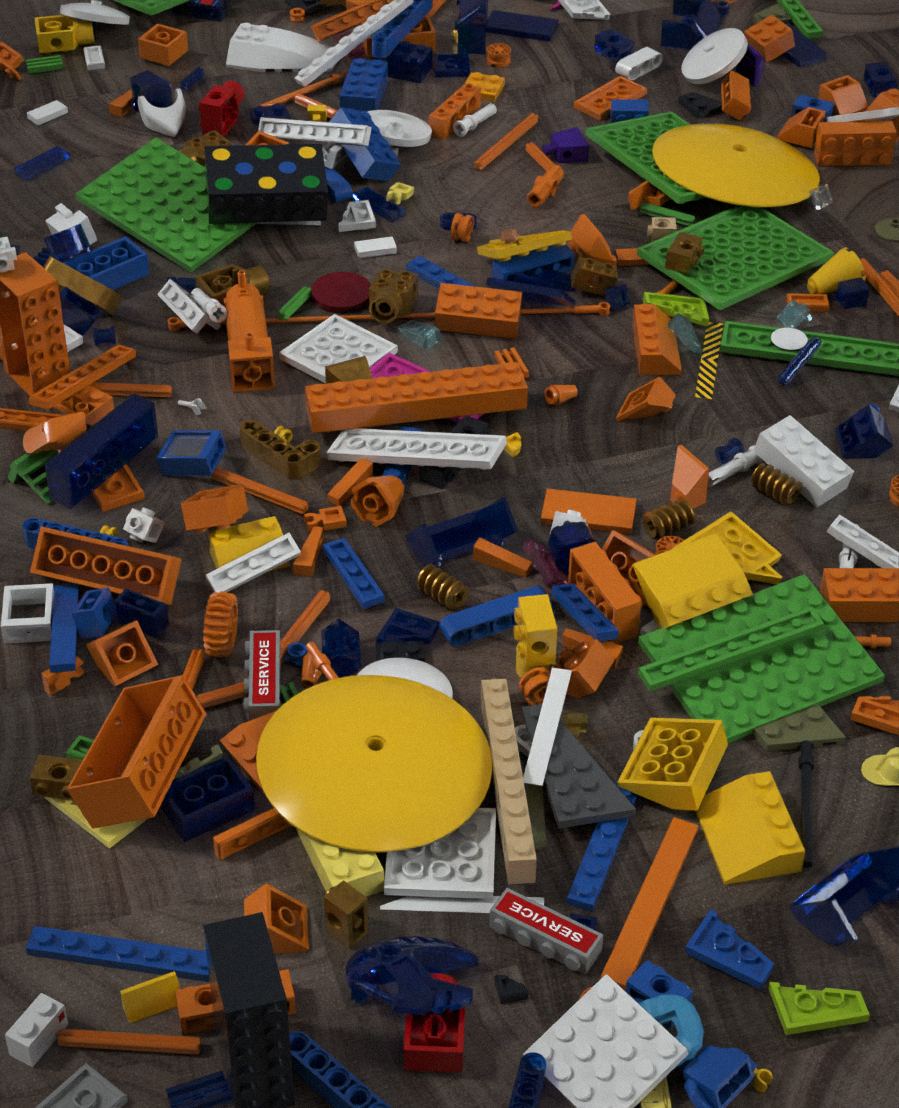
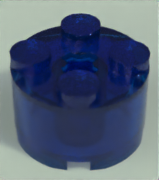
M81 224L44 238L51 257L60 262H65L75 258V256L91 251L89 241Z
M571 522L554 527L551 530L548 549L557 569L568 576L570 549L596 542V539L585 522Z

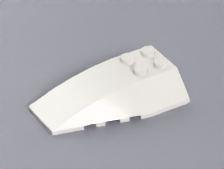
M241 23L230 39L226 68L266 72V69H274V72H282V69H292V72H299L301 69L309 67L316 58L322 57L331 46L292 31L268 27L267 25L259 26ZM337 62L325 72H332Z

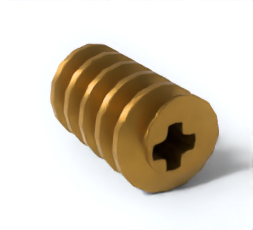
M763 462L755 469L751 477L752 487L773 497L776 501H780L783 505H789L794 502L803 487L802 482H796L793 477L788 479V474H781L779 469L774 470V466L771 464L766 467Z
M684 499L670 502L643 515L644 528L651 538H655L656 535L660 538L664 537L665 533L671 534L673 530L678 531L680 527L685 528L688 524L693 525L695 523L694 511Z
M427 564L419 574L417 580L418 590L432 597L448 609L457 610L466 602L469 596V586H464L462 581H457L454 576H449L447 572H443L439 567L436 568L434 564Z

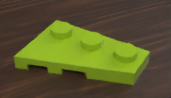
M644 292V304H655L667 316L708 326L709 316L704 299Z
M769 982L768 989L785 1035L868 1022L870 1014L860 991L825 988L823 991L806 989V985L795 984V988L780 986L778 982Z

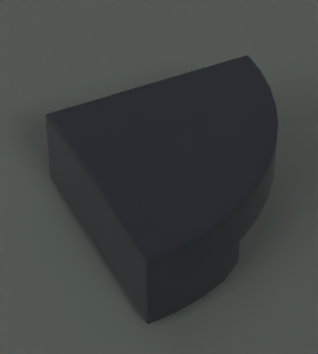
M494 975V983L501 1004L528 999V990L522 983L519 984L509 979V976Z

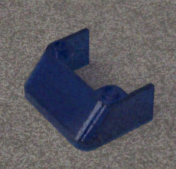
M457 0L459 16L458 20H455V31H458V53L485 54L488 0Z
M674 0L673 15L685 17L680 22L663 19L660 46L691 50L703 38L720 30L722 15L711 0Z
M505 496L485 508L428 527L426 523L421 524L405 535L409 547L424 567L432 563L437 568L443 565L442 561L473 551V546L479 538L497 546L505 544L504 539L517 533L518 528Z
M899 845L861 852L845 861L789 905L794 918L826 944L838 946L844 942L855 941L858 937L851 927V923L879 901L888 900V902H893L899 899Z

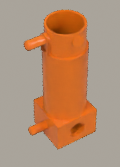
M241 270L237 273L238 284L231 287L226 293V298H224V307L227 310L226 325L232 393L275 389L271 337H268L263 295H260L259 290L255 286L247 284L246 272Z

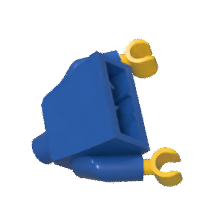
M705 1046L693 1059L686 1060L679 1066L685 1080L684 1089L695 1108H726L753 1078V1087L760 1093L766 1091L767 1084L770 1085L773 1079L772 1073L769 1070H758L756 1068L757 1064L739 1048Z

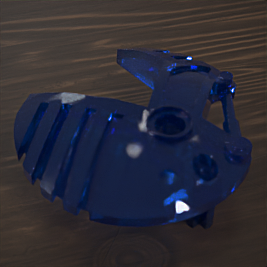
M425 936L390 938L369 944L355 952L347 962L345 978L348 987L351 988V999L356 1000V1003H361L362 1000L367 1001L368 994L393 1005V1011L396 1013L427 1015V1012L434 1011V1014H441L446 1009H450L451 1012L472 1004L473 989L433 979L429 974L478 966V956L461 945L438 938ZM376 985H382L392 996L381 991Z

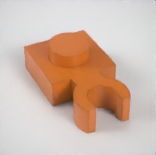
M342 506L319 509V514L307 513L304 515L307 531H312L313 527H323L324 531L347 527Z
M76 656L75 671L50 673V669L41 673L44 690L51 696L70 685L72 677H80L85 673L80 667L83 661Z

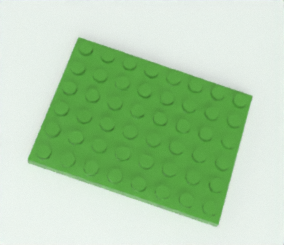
M672 111L586 128L585 135L594 143H597L617 160H620L628 168L638 173L640 177L649 181L651 185L657 187L663 194L672 198L675 203L684 204L685 202L706 198L671 180L659 169L653 159V145L659 136L671 129L690 125Z
M154 138L75 193L77 201L190 273L257 224H209L205 167L158 138Z
M741 205L637 249L639 257L719 310L725 309L819 266L834 256L833 251L762 207ZM680 232L703 238V256L698 258L696 267H692L688 274L665 268L667 250Z
M805 574L671 627H663L639 636L638 644L653 663L812 606L824 623L823 630L668 685L691 719L722 720L728 744L753 734L754 728L817 704L820 707L879 684L885 678L884 673Z

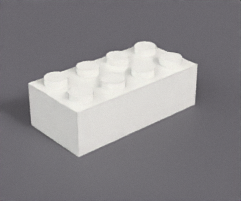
M791 415L761 432L754 448V452L768 465L774 466V470L779 469L781 474H788V479L793 477L796 482H802L803 487L800 493L816 508L847 489L854 470Z

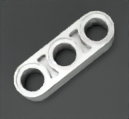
M645 47L621 59L616 65V73L629 80H634L659 67L662 63L663 55L649 47Z

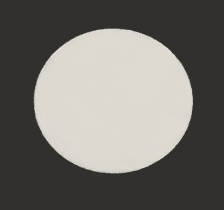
M780 328L771 335V340L776 346L787 350L800 349L808 341L807 336L802 331L794 328Z

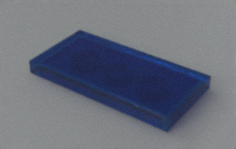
M493 10L484 25V32L550 42L559 25V20Z
M784 23L793 30L795 46L784 52L783 56L798 67L827 59V52L790 24Z
M490 277L487 278L486 285L492 289L522 292V299L570 308H574L576 302L565 291Z

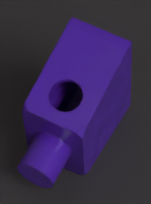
M577 127L553 133L550 144L542 146L543 153L546 156L554 155L558 163L587 162L589 158V144Z

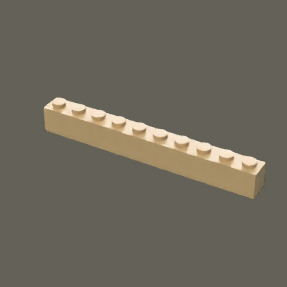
M481 680V708L485 735L491 750L492 781L508 884L535 883L537 859L507 680Z

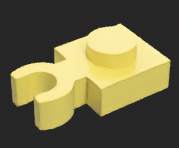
M396 182L389 188L386 201L396 200L395 204H400L401 201H406L413 195L414 187Z

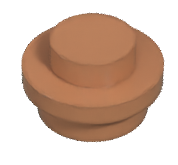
M516 228L501 231L500 240L505 241V244L517 241L516 238L520 234Z

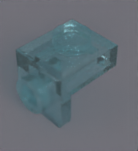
M793 299L776 317L778 322L787 328L794 329L804 319L809 322L812 319L808 306L802 302L799 304Z

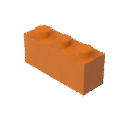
M731 70L721 82L722 111L741 121L751 110L749 79Z

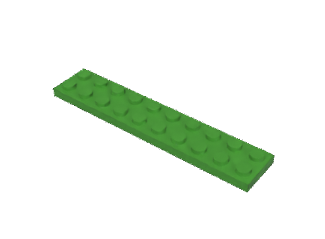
M725 321L720 352L747 355L749 357H762L771 360H784L793 363L799 362L852 369L854 371H867L876 374L882 373L899 377L898 343L802 331L807 336V344L800 349L787 350L776 346L771 340L772 333L780 328Z

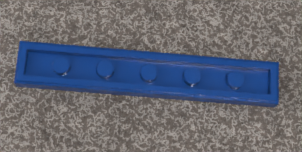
M79 584L55 585L49 662L50 673L76 670L78 630L72 612L79 603Z

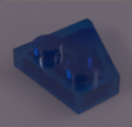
M277 103L272 106L250 108L253 124L259 125L261 117L292 120L286 104Z
M395 608L377 635L376 642L424 641V644H430L439 630L440 621Z

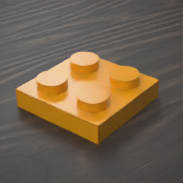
M471 72L465 83H471L481 88V100L495 102L505 85V78L497 75Z

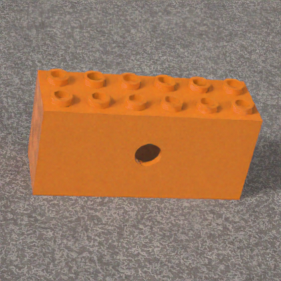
M25 252L17 255V260L13 261L14 270L0 273V345L5 373L31 396L69 374L70 366L58 282Z
M184 675L126 687L120 693L67 788L71 798H73L92 829L155 817L206 716V712Z

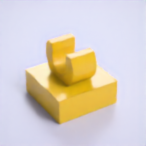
M308 105L309 121L327 122L326 105Z

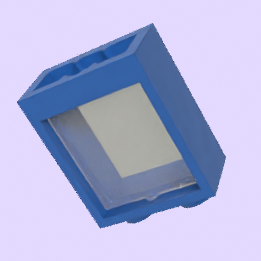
M172 430L163 448L157 455V464L160 466L163 476H212L226 450L221 430Z

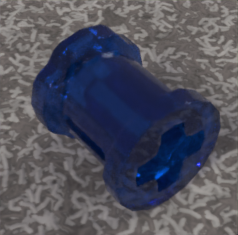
M114 326L106 329L93 328L95 346L103 343L116 344Z
M732 438L728 441V444L718 446L715 449L716 458L723 465L730 462L736 454L744 453V446L737 438Z

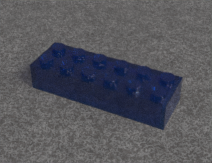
M132 394L45 464L50 499L72 509L158 438L155 403L139 395Z

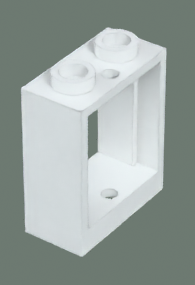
M53 583L4 586L1 618L4 644L51 641L54 602ZM45 604L44 617L11 619V608L13 605Z

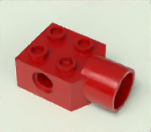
M229 80L224 82L222 86L214 85L199 102L198 109L201 113L200 127H202V135L210 131H217L224 137L237 122L239 105L245 98L244 89L239 83Z
M433 973L422 977L418 982L417 997L407 1001L404 1070L462 1073L465 1003L457 999L458 983L451 976Z

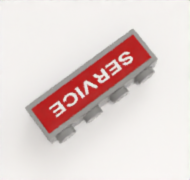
M280 630L250 631V641H245V656H249V660H245V675H249V678H244L245 694L249 693V697L244 698V713H249V720L275 712L280 708Z
M509 888L505 889L490 909V928L499 934H504L518 941L523 946H528L542 953L547 958H553L565 964L571 970L579 971L586 975L602 952L603 934Z

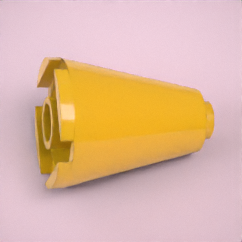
M847 247L839 250L808 279V291L811 294H828L864 283L865 276L862 277L861 273L864 268L855 252H848Z

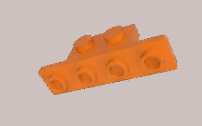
M1 42L0 71L4 70L10 78L15 77L20 81L22 77L16 71V68L25 59L21 54Z
M647 180L631 190L628 196L631 210H636L644 202L661 207L665 202L672 200V198L663 194L661 190L651 185Z

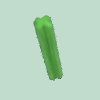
M645 202L640 206L641 214L652 217L675 218L676 223L685 226H691L695 223V216Z
M303 286L277 312L279 315L278 319L286 321L312 295V289Z

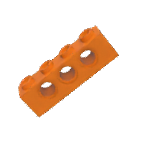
M465 83L429 115V126L432 129L431 136L445 140L454 132L453 124L456 121H461L464 116L475 113L481 107V88L471 83Z
M289 969L281 970L279 973L287 998L288 1015L296 1014L295 996ZM210 984L195 987L188 986L184 989L175 990L182 1035L215 1029Z

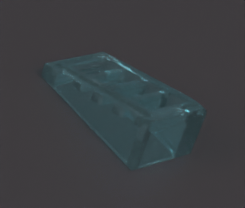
M677 313L668 323V327L688 349L698 355L701 354L703 351L690 320Z
M410 320L397 327V332L423 349H427L440 341V329L432 325Z

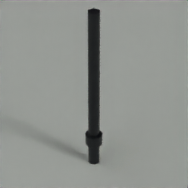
M805 740L801 742V756L798 759L799 769L801 770V843L805 849L802 867L810 868L812 867V770L814 769V757L811 755V742Z

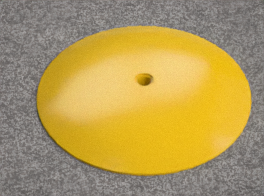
M692 124L681 126L663 133L653 145V159L666 176L690 191L721 202L750 207L786 206L809 198L816 192L819 186L820 177L818 170L805 154L774 136L742 126L729 124Z
M356 675L332 679L314 685L295 695L284 703L266 724L258 743L256 756L257 773L262 789L271 805L285 820L314 839L340 848L365 852L408 850L429 844L449 835L470 819L480 807L489 789L492 776V757L487 738L479 724L465 708L432 687L412 680L384 675Z

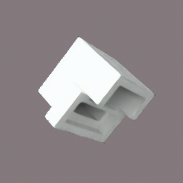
M60 203L55 207L57 213L45 220L55 243L71 257H74L97 241L88 217L80 210L72 214V211Z

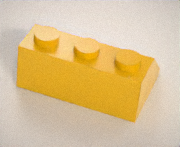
M275 516L242 523L226 529L209 531L210 554L218 569L283 536V533ZM288 561V562H286V563H284V564H282V565H280V566H278V567H276V568H274V569H272V570H276V569H280V568H284V567H289V566H290V561Z

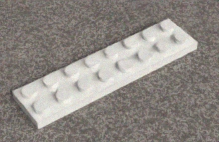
M354 428L342 430L326 453L328 460H338L340 462H358L363 458L379 464H410L480 468L485 470L492 469L507 441L506 436Z

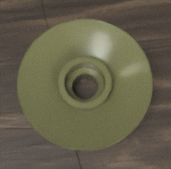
M887 218L878 221L875 225V233L884 240L899 242V219Z

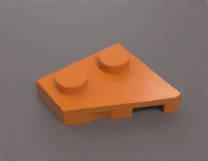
M871 696L858 697L850 720L899 735V700L891 701L890 696H880L877 698Z

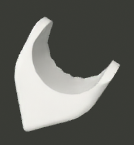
M180 88L175 89L176 102L167 108L155 107L144 96L138 97L139 111L147 128L171 137L177 135L184 123L186 104Z

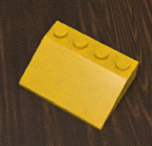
M717 533L632 564L658 629L671 627L753 595L743 570Z
M650 718L617 782L618 787L671 809L698 811L728 746L722 720Z
M770 771L745 775L704 796L698 811H695L724 885L802 871L805 849Z

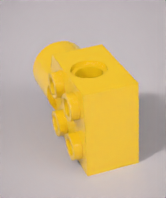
M66 15L35 17L39 53L69 52L70 50H75L79 45L95 44L92 21L77 20Z
M548 594L518 597V607L514 608V617L517 625L513 627L515 640H518L516 647V673L521 678L531 669L544 667L549 670L550 665L556 663L557 625Z

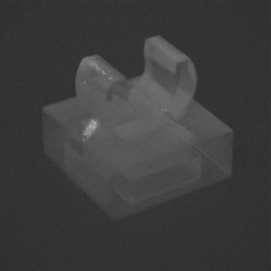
M823 184L810 191L811 196L807 198L808 203L813 204L815 210L822 209L833 202L828 184Z

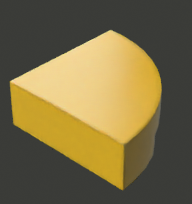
M518 432L506 437L507 444L503 450L511 457H515L521 450V436Z

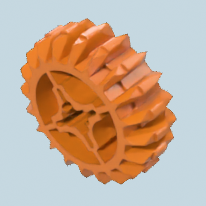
M223 591L214 592L208 599L206 613L204 614L203 641L205 652L210 656L228 657L234 647L238 626V603L234 594Z

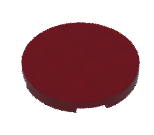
M352 272L329 273L321 276L313 283L311 288L312 298L319 308L328 312L344 313V310L355 308L359 310L369 303V287L371 283L365 277Z

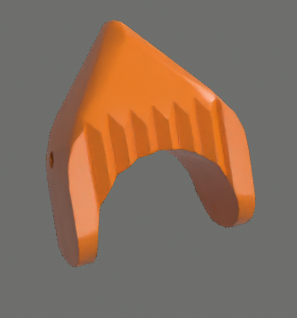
M80 411L50 418L38 423L25 432L23 437L24 450L30 454H37L41 451H49L50 449L56 451L59 449L61 459H65L67 465H72L86 454V414Z

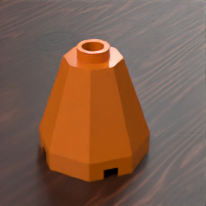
M392 475L370 477L352 488L354 497L351 499V506L361 521L367 522V520L374 522L371 525L377 527L394 517L404 495L405 486L400 478Z

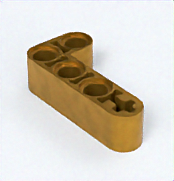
M50 256L43 267L57 280L59 286L114 316L123 299L118 293Z
M245 420L240 424L241 445L288 479H300L321 465L320 444L317 441L306 440L294 447L255 420Z

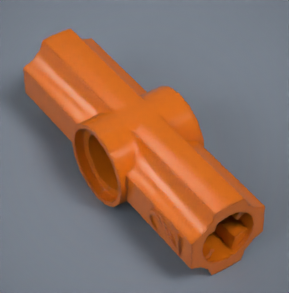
M559 165L550 167L543 176H537L534 187L527 194V201L532 207L537 208L543 204L548 196L553 197L555 195L558 184L564 178V171Z

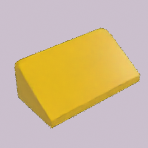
M175 971L120 991L123 1009L130 1023L177 1007L175 990H179L180 987Z

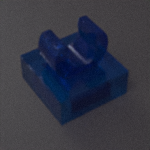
M626 284L605 290L606 294L604 295L606 302L610 304V310L631 304Z

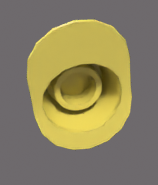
M899 747L889 750L886 755H874L867 758L862 763L861 772L863 777L875 785L899 786Z

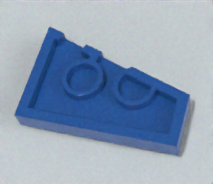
M710 909L685 948L686 954L760 990L774 967V963L754 945L743 941L730 924L726 926L719 920L718 914Z

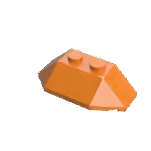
M585 214L580 215L571 230L572 240H569L567 246L575 253L574 258L576 261L579 257L591 258L594 261L610 263L617 267V259L611 254L610 247L603 235Z

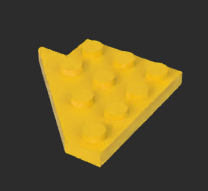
M565 230L519 236L516 238L517 241L505 244V241L495 239L490 240L489 244L478 246L477 252L478 255L485 256V258L499 259L502 262L510 260L513 255H518V257L529 255V251L535 249L536 252L547 250V246L550 245L555 247L563 246L566 244V241L572 240L571 231Z
M733 512L727 513L672 548L674 549L717 533L743 570L746 579L771 584H779L782 576L771 567L780 560L782 554Z

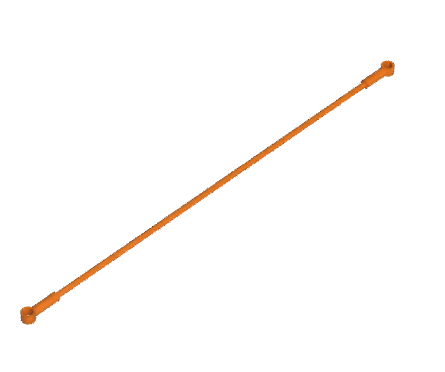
M601 302L598 305L573 306V308L521 309L520 314L598 313L599 315L607 316L610 314V304ZM435 312L410 313L399 315L395 319L435 318ZM371 315L340 316L348 321L374 320ZM331 316L289 317L286 321L283 319L279 320L278 318H266V323L321 322ZM177 317L168 319V328L171 331L189 328ZM226 320L220 322L219 324L226 325Z

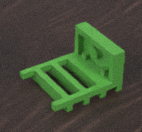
M53 449L41 451L37 454H24L10 465V472L7 477L13 484L23 478L47 505L52 502L47 495L72 478L77 484L82 481L76 474L77 471L74 468L71 469L67 465V461L65 459L62 460L58 455L59 452ZM54 459L57 462L55 466L34 480L29 477V475ZM61 469L66 472V474L43 490L38 486Z

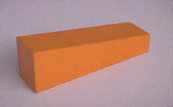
M138 84L109 103L110 114L123 117L138 103L139 96H146L145 86Z
M361 458L327 494L328 501L340 506L354 494L352 493L354 486L373 477V463Z
M313 527L301 549V554L297 556L293 563V575L313 576L323 541V527Z
M479 538L473 546L474 561L525 578L532 570L531 561L482 538Z
M567 628L562 635V645L569 649L576 647L583 641L589 642L594 640L590 635ZM609 641L600 642L615 659L610 668L616 669L622 658L623 646Z

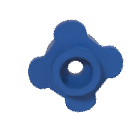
M293 643L288 646L287 654L283 656V660L301 667L303 666V657L307 655L308 650L302 643Z

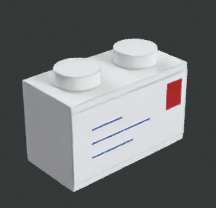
M40 993L5 1034L9 1055L33 1068L55 1042L59 1030L66 1029L68 1026L65 1005Z

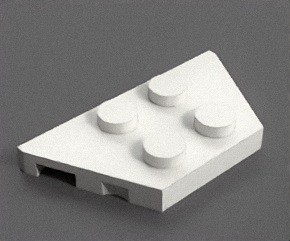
M558 0L572 18L610 19V13L599 0Z

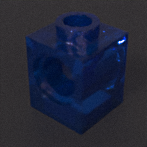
M862 278L839 281L835 297L844 309L867 306L870 289Z

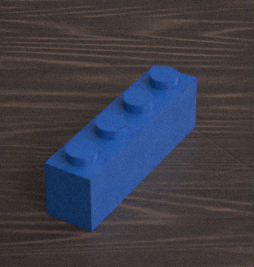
M566 244L558 247L550 245L547 246V250L536 252L535 249L529 251L530 254L518 257V255H513L510 260L502 262L499 259L492 262V278L505 290L574 269L575 253Z

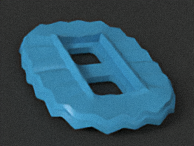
M660 995L638 1003L661 1025L669 1022L675 1024L678 1035L675 1038L689 1053L676 1067L681 1066L686 1060L695 1057L696 1052L702 1048L704 1029L701 1018L690 1001L678 995Z

